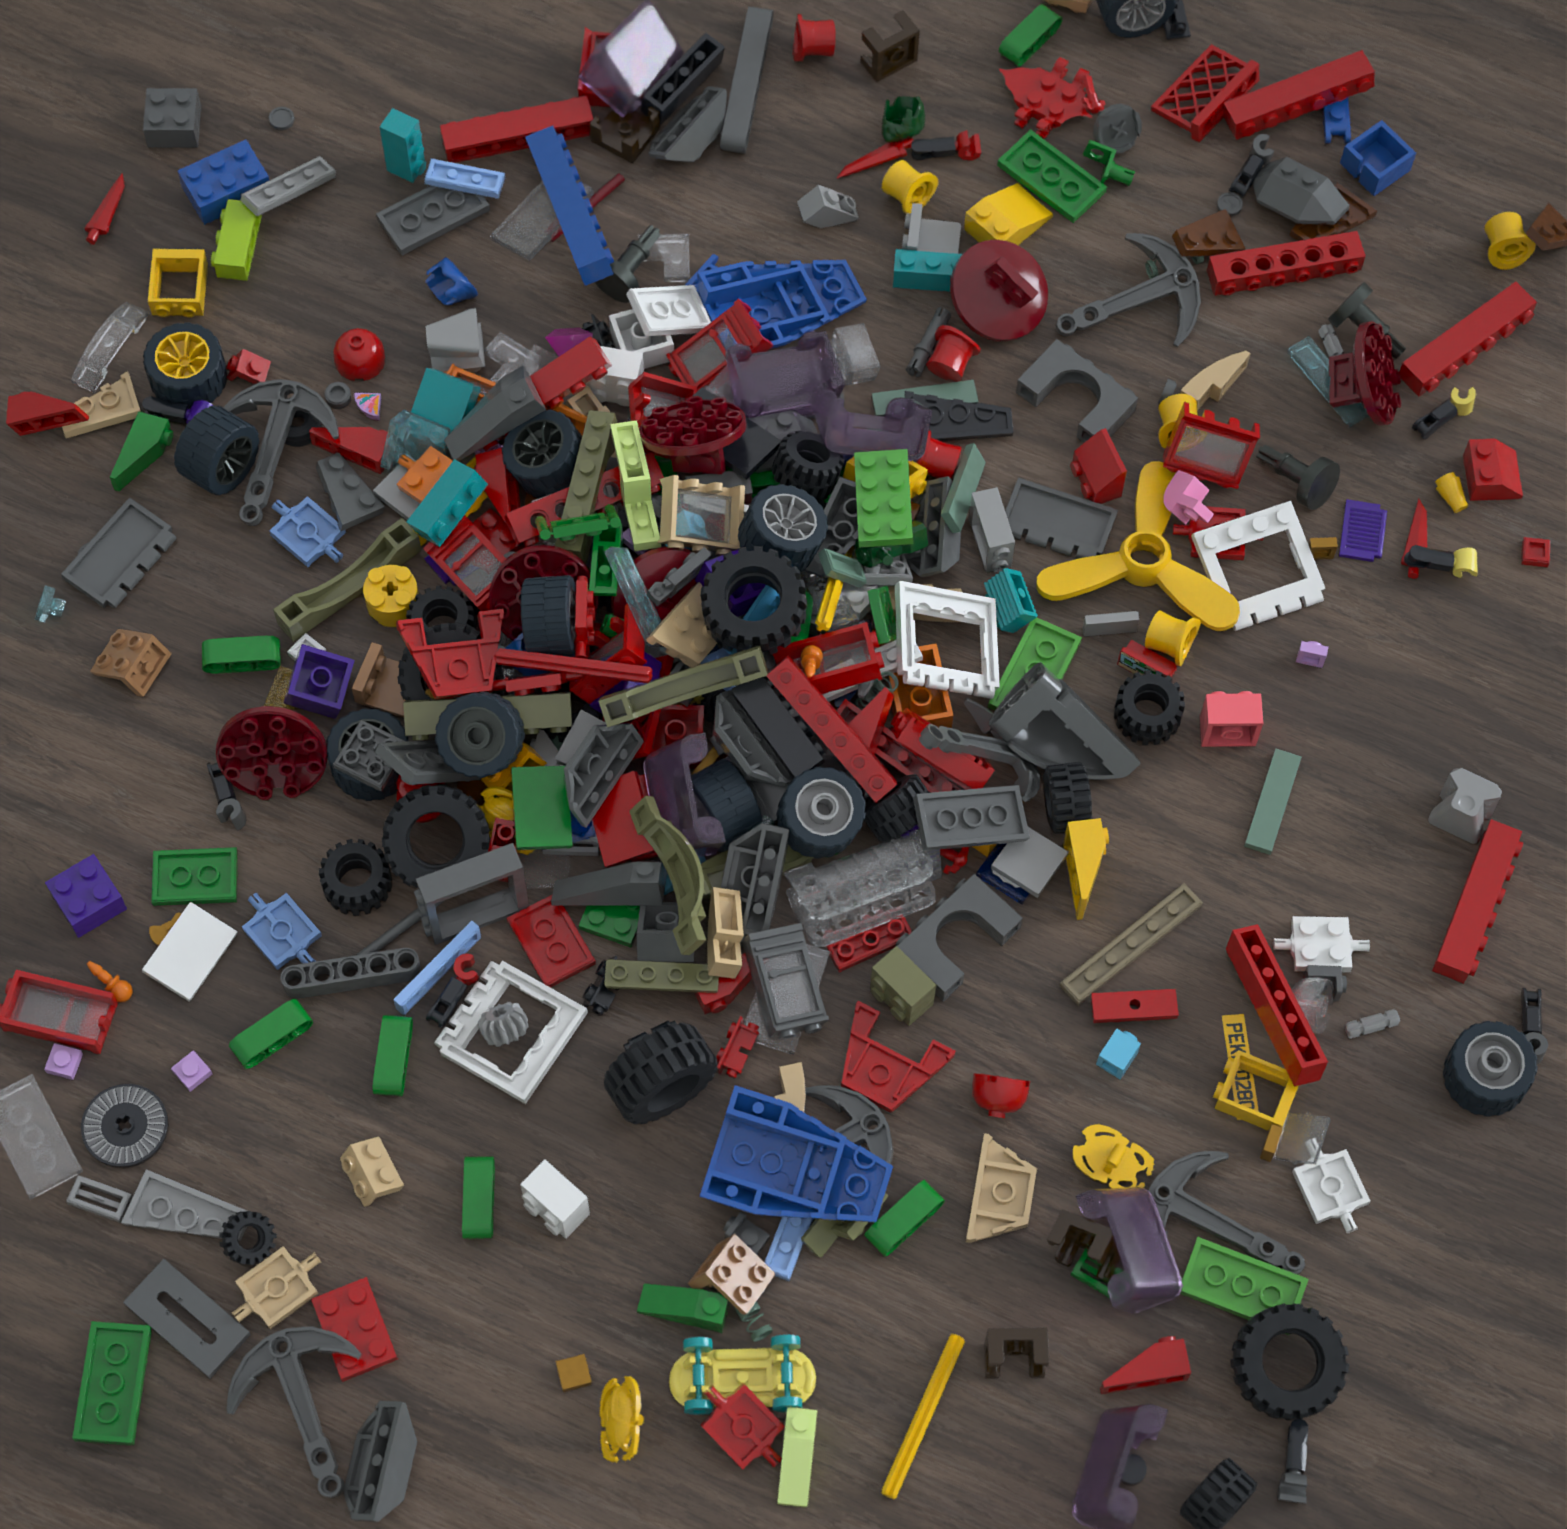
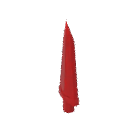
M910 137L901 142L887 143L846 165L837 178L907 156L906 150L911 148V143L914 140Z
M123 174L116 180L84 228L86 232H89L86 241L90 244H95L99 235L107 234L110 229V224L125 187Z
M1419 498L1401 559V564L1406 566L1408 565L1404 562V556L1412 546L1418 545L1428 548L1427 511ZM1409 566L1408 577L1412 579L1418 578L1419 567Z

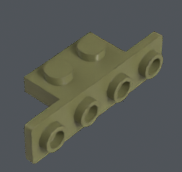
M607 960L604 984L606 988L717 993L719 976L708 975V964Z
M886 1193L884 1195L881 1208L883 1206L884 1201L888 1198V1195ZM816 1219L801 1237V1240L817 1257H822L838 1236L854 1241L856 1237L863 1233L868 1222Z

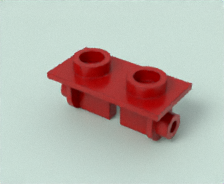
M741 1016L737 1023L733 1022L727 1033V1038H729L728 1044L725 1049L720 1048L716 1056L719 1074H722L723 1070L726 1069L725 1074L729 1077L736 1079L738 1074L741 1075L748 1055L739 1051L741 1048L748 1051L752 1050L759 1036V1026L751 1022L745 1026Z

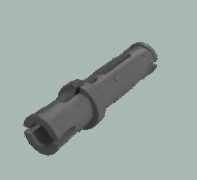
M942 308L936 309L920 343L915 345L913 349L914 355L906 367L907 373L911 376H914L916 371V377L922 375V371L937 344L935 339L937 328L947 325L951 318V313L944 308L942 314H940Z

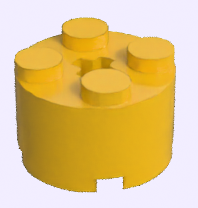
M385 565L369 571L363 586L367 611L379 624L386 627H397V620L407 619V610H410L409 604L411 601L416 602L415 596L418 594L416 580L409 568L398 565Z

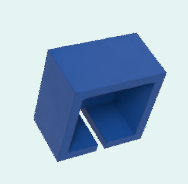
M1381 120L1345 145L1340 164L1354 178L1360 176L1359 182L1375 196L1411 171L1416 152Z

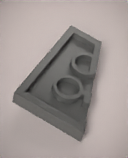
M339 452L317 462L316 470L323 488L331 500V509L338 518L340 532L383 514L385 506Z

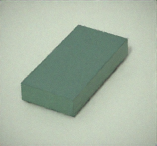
M825 548L818 553L826 576L859 588L867 583L862 566L858 560Z

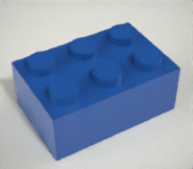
M246 139L178 170L182 188L204 225L221 217V211L226 209L228 199L241 200V194L270 181L268 174Z

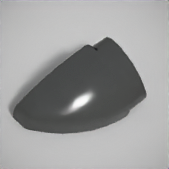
M1042 662L1035 664L1015 684L988 722V725L1014 752L1043 769H1046L1047 765L1081 762L1086 769L1088 779L1104 780L1126 777L1141 764L1137 756L1062 679H1058Z

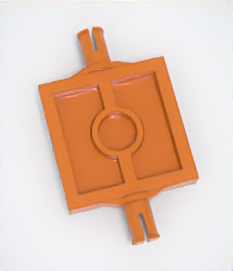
M432 446L416 461L403 454L402 458H399L398 464L408 469V471L397 483L399 490L421 503L453 460Z

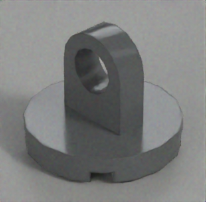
M1114 104L1098 112V117L1093 126V137L1095 142L1115 149V154L1124 153L1132 148L1137 136H1140L1142 121L1139 114L1129 105Z

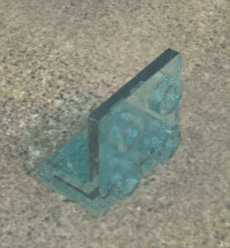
M402 410L390 420L380 466L388 470L392 469L398 463L399 458H402L403 454L418 460L430 446L445 455L447 445L444 439L450 434V428L407 410Z

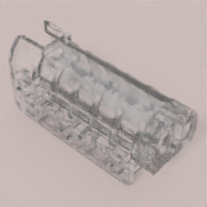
M918 828L897 838H892L889 841L873 845L814 868L813 864L809 863L783 874L792 886L786 890V894L799 923H802L805 935L812 945L824 947L933 905L936 893L931 881L942 878L940 849L923 851ZM923 892L924 894H927L928 896H927V897H926V896L923 897L922 895H919L918 893ZM894 900H902L905 902L904 905L898 907H892L890 905V903ZM872 911V912H873L874 914H876V915H875V916H871L870 914L867 915V912ZM844 919H850L854 922L846 927L839 925V922ZM831 925H834L835 931L830 928ZM821 931L822 933H825V935L820 937V935L816 934V932Z

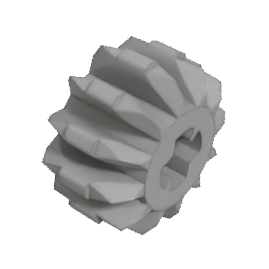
M506 1002L502 1005L498 1003L496 1007H490L488 1012L481 1014V1019L478 1021L481 1034L488 1045H496L497 1047H500L502 1044L509 1045L512 1041H518V1037L524 1036L526 1029L529 1027L527 1016L519 1003L512 1004L511 1002Z

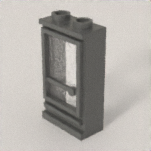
M802 923L751 933L742 941L769 1038L778 1036L779 1040L794 1037L795 1032L804 1030L806 1034L815 1033L822 1030V1026L829 1020L803 935Z

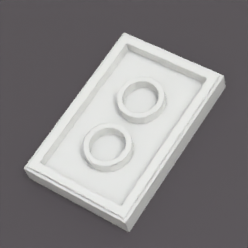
M694 285L633 288L626 294L645 336L698 333L711 323Z
M190 902L146 963L142 972L190 1002L236 937L237 931Z

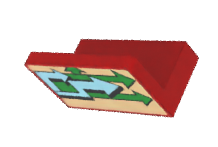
M1133 640L1129 642L1126 648L1123 647L1121 649L1117 665L1133 674L1140 672L1141 675H1144L1145 670H1151V674H1156V671L1162 672V677L1165 678L1167 675L1173 677L1178 668L1174 662Z

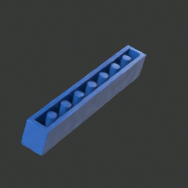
M552 125L525 136L584 285L586 286L613 275L610 264L614 263L609 248L603 249V247L608 245L602 231L596 232V230L601 228L595 214L589 215L594 211L589 199L583 200V197L587 196L582 181L576 183V181L580 180L575 165L570 167L574 162L569 150L563 151L564 148H567L562 133L557 135Z

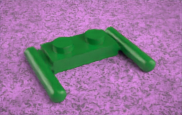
M608 504L605 506L603 513L551 521V526L547 525L543 516H538L535 519V524L541 539L548 540L553 535L554 539L559 538L561 541L574 539L575 535L586 533L587 536L599 535L602 533V530L608 529V525L618 528L621 525V520L614 506Z

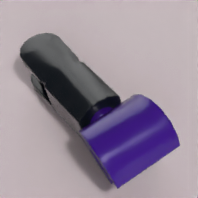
M153 396L146 397L142 401L146 414L188 424L201 410L214 406L210 402L197 400L193 402L190 409L189 404L165 401Z

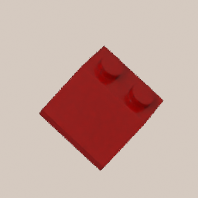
M1104 428L1074 451L1073 460L1070 463L1074 477H1078L1081 482V491L1084 498H1089L1090 501L1099 504L1122 497L1127 470L1107 429Z
M1469 439L1463 459L1470 501L1522 499L1523 493L1516 451L1497 439Z

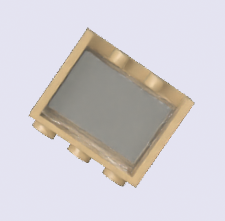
M677 475L659 479L662 484L660 540H658V543L668 544V548H679L682 550L684 547H689L695 553H698L705 547L707 550L715 551L717 556H722L740 548L738 528L744 517V485L727 488L723 487V483L720 482L700 484L699 479L680 481Z

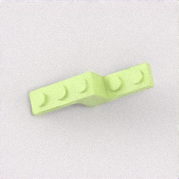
M637 420L610 424L620 470L621 495L634 551L661 548V544L658 543L660 535L651 500V479Z

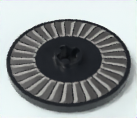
M119 1084L100 1092L88 1104L81 1121L82 1139L89 1153L101 1163L117 1168L133 1167L150 1159L161 1148L168 1132V1115L162 1101L148 1088L136 1084ZM129 1120L131 1128H124L121 1131L118 1124L120 1122L126 1123Z

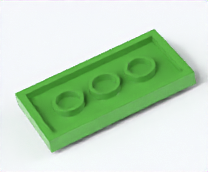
M908 449L854 452L859 547L913 544Z
M1037 617L1029 623L999 682L1000 687L995 691L994 698L990 699L988 708L996 710L1015 684L1039 662H1042L1058 679H1063L1081 644L1082 637Z
M1197 1237L1178 1293L1249 1320L1259 1312L1275 1305L1284 1303L1286 1305L1300 1304L1308 1279Z

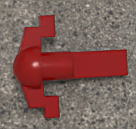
M1085 75L1083 79L1087 98H1081V102L1089 113L1098 114L1099 111L1104 110L1105 101H1098L1092 77Z
M960 847L962 848L960 852L951 848L931 851L954 862L952 867L946 865L943 873L948 875L950 872L955 874L961 867L966 865L970 847Z

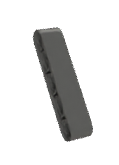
M399 948L291 965L282 971L280 979L285 993L293 999L412 981L421 972V965L418 954L413 949ZM405 961L414 962L410 968L401 967V964ZM378 965L386 966L385 970L380 973L373 972V969ZM348 970L358 971L353 977L344 976ZM321 974L330 975L326 981L316 980ZM294 978L301 979V982L296 986L288 985Z

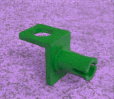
M1089 140L1083 156L1105 164L1100 182L1104 184L1108 178L1130 186L1135 171L1114 164L1115 149ZM1091 149L1101 150L1104 155H1096Z

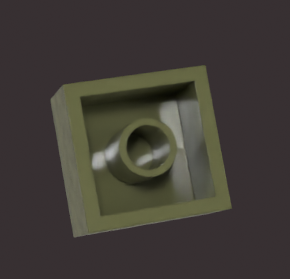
M896 946L872 967L870 991L879 1002L884 1001L891 1008L890 1012L898 1021H904L910 1026L934 1004L936 984Z

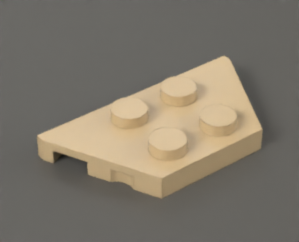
M700 582L692 586L646 639L651 645L659 643L666 647L668 655L679 658L691 668L699 665L717 644L704 622L700 596L701 587L703 586Z
M985 1133L966 1237L967 1243L1026 1228L1029 1222L1037 1168L1027 1161L1020 1160L1016 1153L1009 1148L1005 1149L992 1140V1136Z

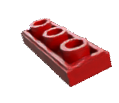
M901 912L827 945V951L838 972H841L895 948L899 938L905 933L910 935L912 930ZM873 939L875 942L868 943L866 940Z
M1176 989L1091 993L1093 1023L1178 1019L1179 1016ZM1130 1005H1136L1138 1009L1134 1010Z

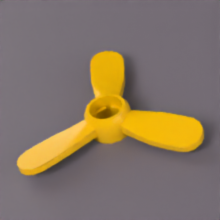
M1152 461L1146 464L1140 472L1135 497V532L1125 538L1121 543L1119 552L1084 557L1053 565L1042 570L1037 576L1036 589L1043 598L1052 601L1065 600L1088 593L1124 578L1131 584L1141 587L1158 584L1181 609L1193 618L1200 619L1203 625L1215 631H1226L1232 628L1240 616L1239 602L1232 594L1206 576L1171 560L1170 545L1163 537L1172 513L1164 505V493L1176 473L1164 468L1163 462ZM1145 550L1155 554L1159 561L1148 565L1140 564L1131 558V554L1136 551Z

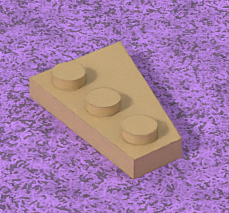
M128 371L120 375L121 379L112 385L107 383L100 387L101 391L90 398L83 397L75 402L89 416V421L63 426L66 438L136 418L138 411L141 412Z

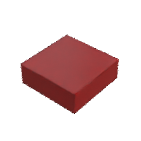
M1524 537L1522 540L1521 565L1548 567L1550 564V540Z

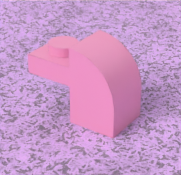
M1178 470L1165 490V507L1185 525L1190 519L1195 522L1197 519L1208 523L1214 515L1201 503L1209 489L1195 476Z

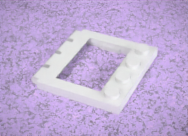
M1291 501L1195 532L1191 535L1207 578L1230 593L1215 553L1284 530L1286 531L1290 541L1289 547L1298 569H1301L1304 579L1238 601L1240 616L1237 623L1232 627L1234 631L1252 626L1251 615H1253L1255 622L1258 624L1277 617L1275 607H1277L1280 615L1302 609L1300 599L1305 607L1324 601L1322 591L1326 588Z
M897 582L895 584L898 675H903V683L921 687L925 683L926 688L947 691L949 688L950 692L966 695L973 693L974 696L993 699L995 691L1000 687L995 599L910 582ZM913 613L980 625L982 674L915 663L914 646L916 645Z
M491 961L480 976V979L486 985L478 981L474 984L464 999L467 1004L471 1005L470 1008L461 1004L448 1022L455 1029L452 1030L445 1027L434 1044L440 1048L441 1056L526 1104L588 1011L584 1006L508 963L502 961L498 965ZM510 984L556 1010L549 1023L541 1031L538 1039L528 1050L523 1061L511 1076L499 1070L498 1066L476 1053L471 1054L464 1050L480 1027L478 1021L481 1019V1014L488 1012L490 1007L496 1005Z

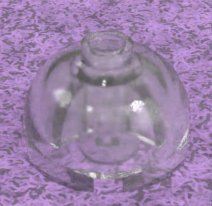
M1307 977L1299 980L1293 986L1292 992L1313 1033L1322 1034L1327 1027L1331 1015L1329 1013L1326 1014L1328 1004L1333 1005V982L1323 977Z

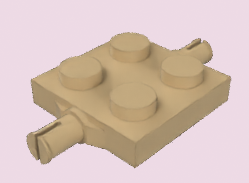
M284 1246L235 1281L243 1292L246 1301L245 1304L232 1312L236 1320L240 1322L254 1312L263 1319L269 1329H272L318 1295L317 1290L309 1281L307 1272L321 1263L320 1259L313 1252V1254L300 1263L291 1257Z

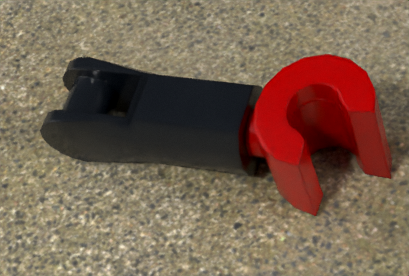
M968 130L959 133L956 136V141L953 136L916 139L911 143V156L918 161L929 158L956 156V151H958L961 159L967 161L976 160L981 156L979 134H974L968 138Z
M469 953L462 954L455 959L454 973L456 978L451 977L426 1016L427 1021L433 1020L439 1024L438 1027L441 1029L447 1023L454 1008L466 991V985H471L479 980L477 972L473 970L463 972L465 968H470L474 965L473 955ZM440 1005L448 1008L444 1014L438 1011Z

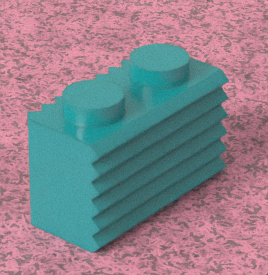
M1008 568L1003 569L999 574H995L994 577H991L990 580L984 583L987 592L985 597L994 598L996 601L997 627L1002 631L1015 633L1038 615L1032 604L1033 601L1030 599L1031 596L1027 590L1028 587L1025 585L1022 573Z

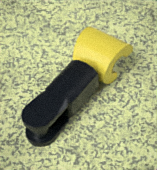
M1455 387L1451 392L1450 401L1446 400L1430 413L1419 418L1412 425V429L1414 431L1418 430L1422 434L1421 438L1425 440L1456 415L1466 416L1470 414L1473 410L1476 396L1473 387L1469 389L1468 396L1464 399L1458 396L1459 390Z
M1414 545L1404 556V562L1410 567H1426L1428 569L1448 572L1452 569L1453 575L1458 578L1462 577V571L1469 572L1472 576L1477 577L1478 575L1477 551L1474 548H1462L1453 553Z

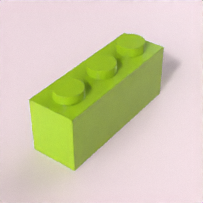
M228 199L226 209L221 211L222 228L216 233V245L218 246L216 252L213 251L211 256V266L215 267L218 278L248 280L261 215L256 216L241 200Z

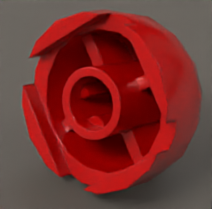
M361 328L350 329L343 333L335 342L333 350L335 367L341 376L348 380L355 381V379L362 378L364 381L370 380L377 376L384 368L385 352L383 344L378 336L371 331Z
M980 1073L973 1074L972 1094L974 1100L979 1107L989 1110L988 1116L1005 1118L1006 1113L1018 1111L1027 1101L1030 1081Z

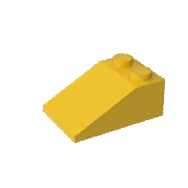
M1017 183L984 197L971 207L965 214L964 230L979 243L987 240H1004L1019 245L1053 217V213Z
M1101 818L1067 823L1063 847L1068 851L1066 864L1077 920L1083 918L1102 856L1106 855V844H1109L1107 827H1102Z

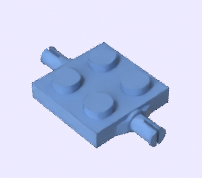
M308 496L290 509L280 500L273 503L272 509L282 517L269 530L270 535L304 565L309 567L324 554H327L335 563L343 558V553L334 547V543L346 531L340 532L338 522Z
M254 893L253 897H249L248 902L253 905L257 912L251 920L242 926V929L277 970L295 958H298L302 964L316 962L306 950L322 936L321 932L287 893L268 904L260 898L258 893Z

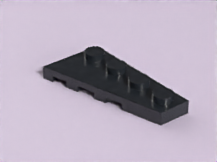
M911 391L904 392L909 444L922 443L926 429L931 430V438L939 441L1013 436L1011 408L984 403H968L959 399L937 398L938 396L929 394L927 396L919 395Z

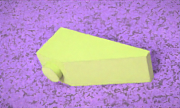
M787 1407L777 1504L798 1507L808 1506L817 1410Z

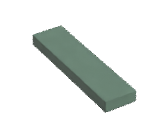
M974 380L872 393L871 396L876 420L906 416L905 391L925 396L927 394L938 396L937 398L949 400L959 399L963 400V402L978 403Z
M974 443L966 445L941 512L942 518L953 534L961 532L970 508L971 495L977 489L986 464Z
M1275 749L1244 847L1271 855L1302 756Z

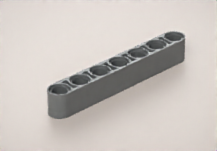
M748 7L722 130L720 150L746 153L772 28L773 10Z

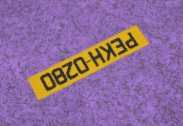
M1244 1014L1222 1015L1228 1058L1235 1059L1238 1050L1250 1054ZM1238 1068L1232 1083L1234 1102L1259 1112L1253 1074Z

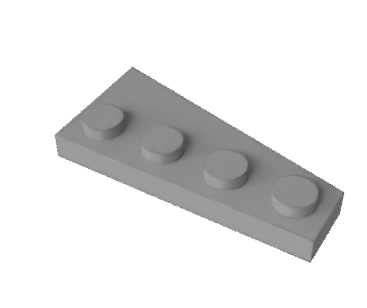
M145 1170L121 1223L128 1226L222 1238L219 1237V1233L223 1232L224 1228L222 1225L224 1222L227 1223L229 1221L228 1217L236 1215L240 1211L245 1212L246 1210ZM247 1226L240 1230L238 1241H241Z

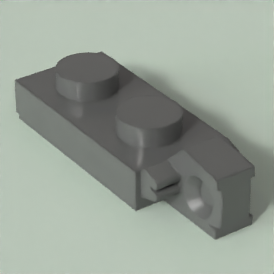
M705 547L697 554L692 552L684 560V565L679 569L673 568L666 575L663 582H655L648 590L646 596L656 606L661 605L668 598L671 599L698 576L704 562L709 561L711 553Z

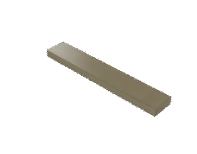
M1183 883L1061 981L1059 986L1079 1006L1091 996V993L1098 991L1202 907L1203 902Z

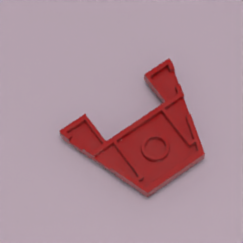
M503 609L479 611L478 621L482 639L427 645L422 618L397 620V629L435 700L461 697L475 692H491L497 659L495 653L500 641V631L504 616Z
M857 1001L841 1087L861 1093L876 1106L892 1113L951 1061L956 1051L933 1039L921 1062L916 1063L868 1038L880 1017V1011Z

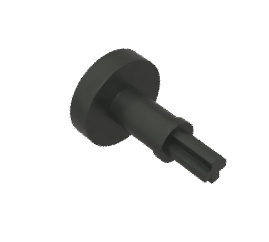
M649 225L638 240H632L629 243L628 248L618 260L613 259L614 263L610 264L613 275L598 280L595 284L614 300L623 303L630 302L626 295L630 289L639 288L638 281L633 273L650 256L649 249L661 236L660 230Z
M1363 282L1327 320L1336 328L1347 318L1357 327L1361 323L1370 321L1376 324L1380 323L1384 335H1389L1391 338V355L1397 359L1407 348L1389 332L1391 327L1388 324L1386 325L1363 303L1373 291Z
M1267 445L1260 446L1258 449L1259 453L1256 455L1258 459L1274 467L1276 474L1283 475L1299 484L1297 501L1310 510L1318 509L1333 493L1340 476V467L1336 462L1327 457H1320L1308 466L1288 452L1281 454Z

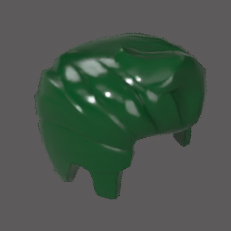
M898 96L892 105H889L890 100L885 101L881 127L882 136L886 142L902 141L921 133L925 127V110L919 96Z

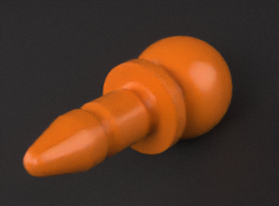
M814 645L805 647L801 653V664L808 678L815 674L823 659L821 649Z
M91 961L87 962L91 973L107 985L104 990L113 993L117 1002H126L131 998L133 989L129 982L120 980L118 975L112 978V975L103 970L100 965Z

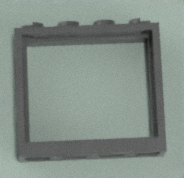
M513 843L416 879L418 890H415L414 894L422 920L421 923L426 937L432 936L435 945L455 938L471 921L476 923L479 928L506 919L529 907L523 866ZM502 878H508L509 888L440 914L436 913L435 903Z

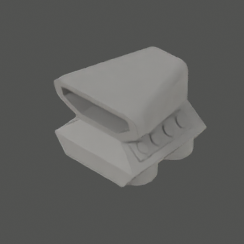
M476 308L468 309L426 326L427 347L431 357L432 369L448 372L453 363L458 368L475 373L482 367H485L481 322L477 323Z
M1463 768L1453 769L1439 795L1443 801L1431 811L1428 821L1431 825L1469 843L1477 844L1483 834V821L1491 818L1501 798L1502 791L1497 784Z

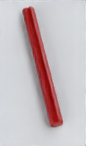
M503 648L498 649L495 653L498 665L640 683H649L653 676L652 668L647 666Z

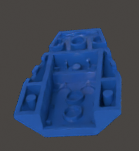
M813 260L812 264H802L801 261H790V264H776V261H765V264L754 265L753 261L698 272L697 274L700 298L711 322L732 307L736 300L740 299L752 309L749 312L750 316L759 322L762 327L759 331L763 337L772 342L774 345L772 348L786 345L866 303L867 300L846 260ZM726 329L718 336L727 353L733 355L740 349L729 329Z
M735 1085L699 1197L754 1215L876 1223L893 1166L865 1148L854 1144L839 1132H835L823 1125L816 1118L810 1117L795 1105Z

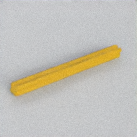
M854 546L844 555L851 558ZM828 577L815 620L816 629L820 632L822 630L828 631L831 627L844 583Z
M951 1334L882 1488V1494L888 1498L895 1499L900 1491L964 1345L965 1339L961 1336Z

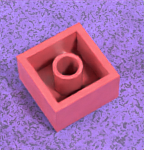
M1216 691L1206 694L1200 714L1201 746H1256L1263 726L1261 694H1253L1250 691H1242L1238 694H1226L1222 691Z

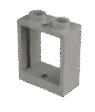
M998 487L973 492L968 519L985 572L1003 571V569L1012 566L1015 540Z

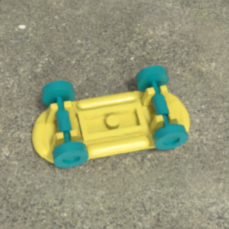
M796 1335L772 1337L771 1348L713 1350L712 1339L692 1337L683 1340V1351L688 1353L681 1356L674 1364L670 1372L669 1385L674 1399L684 1406L685 1413L691 1415H704L713 1412L715 1405L704 1395V1392L708 1390L716 1398L708 1389L710 1386L713 1385L723 1397L732 1394L742 1383L767 1408H773L776 1412H787V1407L803 1409V1403L812 1395L815 1389L816 1374L811 1361L803 1353L796 1350L801 1347L800 1337Z

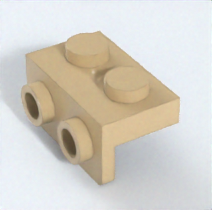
M380 1137L350 1144L340 1158L342 1168L348 1174L354 1186L355 1194L360 1198L364 1207L371 1205L375 1198L398 1192L404 1186Z

